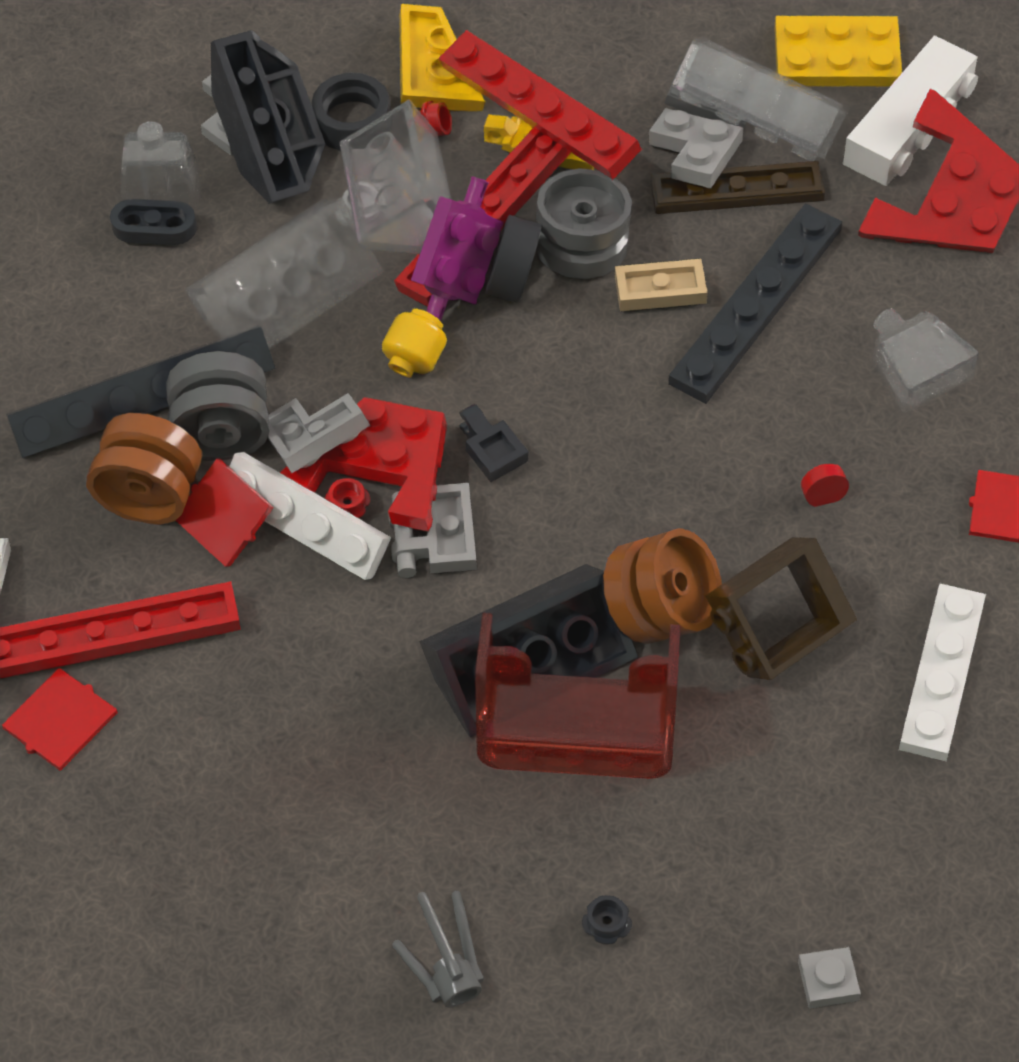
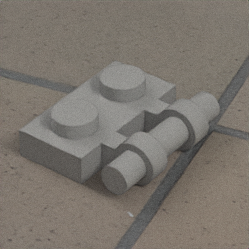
M469 483L437 485L436 501L432 502L431 508L433 517L432 527L429 532L427 531V536L413 537V528L392 524L389 517V524L395 531V541L391 545L392 560L397 563L398 575L400 577H413L416 574V561L422 558H429L430 573L477 570ZM399 491L395 492L392 495V503L398 495Z

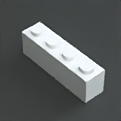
M934 35L848 135L843 165L884 186H887L896 174L903 176L908 170L918 148L924 150L933 138V136L913 128L914 119L929 89L937 91L956 108L957 101L961 97L968 98L977 84L978 76L974 73L978 56Z

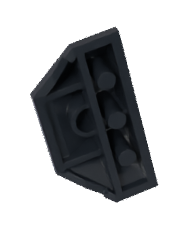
M252 30L213 40L211 42V95L240 174L269 204L307 193L310 190L312 178L324 150L325 141L297 64L276 48L260 40V36Z

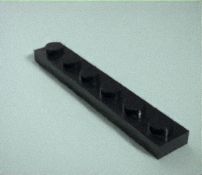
M805 203L669 374L668 384L707 404L841 232L842 221Z
M253 327L7 413L6 416L21 457L24 458L103 430L115 416L126 413L148 414L168 407L166 382L170 371L180 361L196 354L214 351L238 353L253 359L264 372L276 369L262 327Z

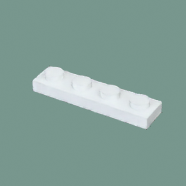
M245 452L234 454L229 467L274 507L265 519V522L362 579L373 578L390 542V536Z
M939 584L899 750L947 762L986 594Z

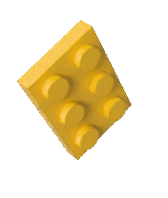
M775 16L777 86L891 87L902 74L898 16Z

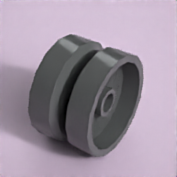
M580 168L562 171L549 178L539 189L536 207V220L542 226L536 247L539 259L550 270L572 278L589 279L600 277L615 270V266H619L627 254L632 199L627 188L616 178L612 180L599 170Z
M214 351L200 353L180 361L170 371L166 382L167 402L170 408L168 421L183 428L197 441L202 451L201 460L233 459L235 453L241 452L249 455L266 442L270 432L268 410L266 407V379L263 369L253 359L231 352Z

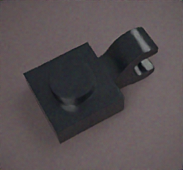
M475 403L459 412V415L465 421L459 424V427L468 437V440H466V452L490 482L528 462L529 451L504 420L492 426Z

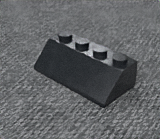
M584 564L419 641L436 684L469 737H473L638 658L632 640L619 629L609 612L604 595V571L588 564Z

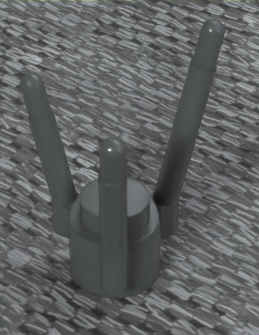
M460 891L452 892L454 913L465 960L462 959L460 954H453L425 892L418 893L417 898L424 912L423 914L442 955V959L433 966L434 976L432 977L400 940H395L392 946L424 984L433 1003L443 1000L446 1007H456L477 997L482 991L480 983L484 981L476 961Z

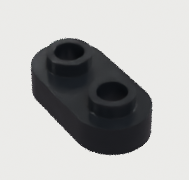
M127 199L116 204L110 213L114 235L119 240L128 243L179 245L189 241L197 230L194 210L188 204L180 201Z

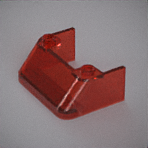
M483 613L475 673L476 739L479 760L489 767L503 770L645 779L658 778L667 774L672 768L681 625L671 624L669 657L657 655L641 657L630 665L628 680L532 674V664L527 654L511 646H493L492 614Z

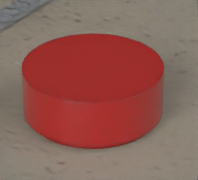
M822 464L806 473L801 481V490L806 501L810 505L817 507L841 500L849 490V481L839 465Z

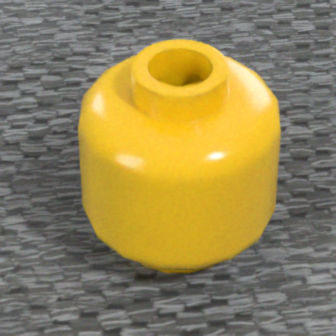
M412 309L411 313L404 312L398 314L382 342V351L390 360L388 363L389 368L399 375L411 378L414 372L418 374L431 372L447 342L446 334L442 330L443 323L432 314L420 309Z

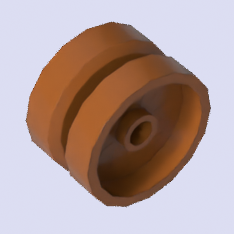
M126 413L115 416L105 428L100 441L99 453L94 457L87 474L86 487L99 504L124 519L155 525L174 522L184 511L189 497L190 484L195 481L201 464L202 451L197 441L188 432L166 419L142 413Z
M678 528L649 538L617 546L608 557L604 571V595L612 618L619 629L631 640L643 644H651L674 636L701 631L709 628L713 623L710 615L712 608L705 595L722 585V579L716 559L707 544L694 532Z

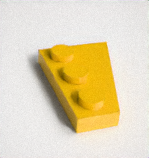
M401 4L399 14L401 106L422 108L424 102L432 100L435 103L444 102L449 110L483 111L485 100L482 93L445 70L438 59L456 41V37L442 7Z

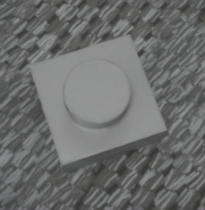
M849 947L799 955L798 964L809 1009L859 1001L861 993Z

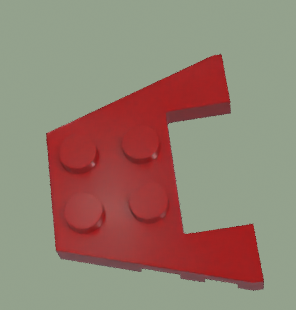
M930 88L914 119L913 128L952 144L917 215H913L875 198L859 229L858 236L867 239H874L875 237L893 239L895 242L911 244L912 242L936 244L938 247L993 253L1019 201V164L937 91Z
M364 397L357 405L370 424L369 427L360 431L350 442L339 444L321 455L314 464L300 468L293 473L286 466L280 472L314 493L329 471L402 486L388 510L391 523L429 532L433 520L431 514L432 502L436 501L437 470L441 468L447 431L445 415L443 412Z

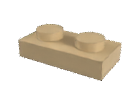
M702 259L615 266V282L620 311L707 304V287Z

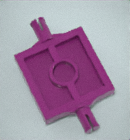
M471 176L464 201H454L439 196L411 279L413 282L424 285L428 292L432 293L426 312L432 314L440 321L442 320L448 300L460 299L476 304L504 223L488 216L484 209L480 207L489 182Z

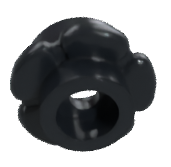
M604 895L597 897L587 906V914L582 918V926L587 935L594 936L596 942L609 945L614 944L617 938H624L629 934L632 928V919L628 917L629 909L623 901L615 896ZM604 918H610L612 923L606 925L602 921Z

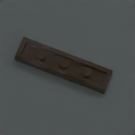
M819 161L724 168L711 188L672 179L671 172L651 174L655 214L824 201L825 197Z

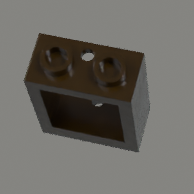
M790 538L705 595L712 608L710 615L713 623L720 632L726 635L734 650L732 658L735 665L749 678L772 680L857 621L816 538ZM788 566L814 618L763 652L737 599Z

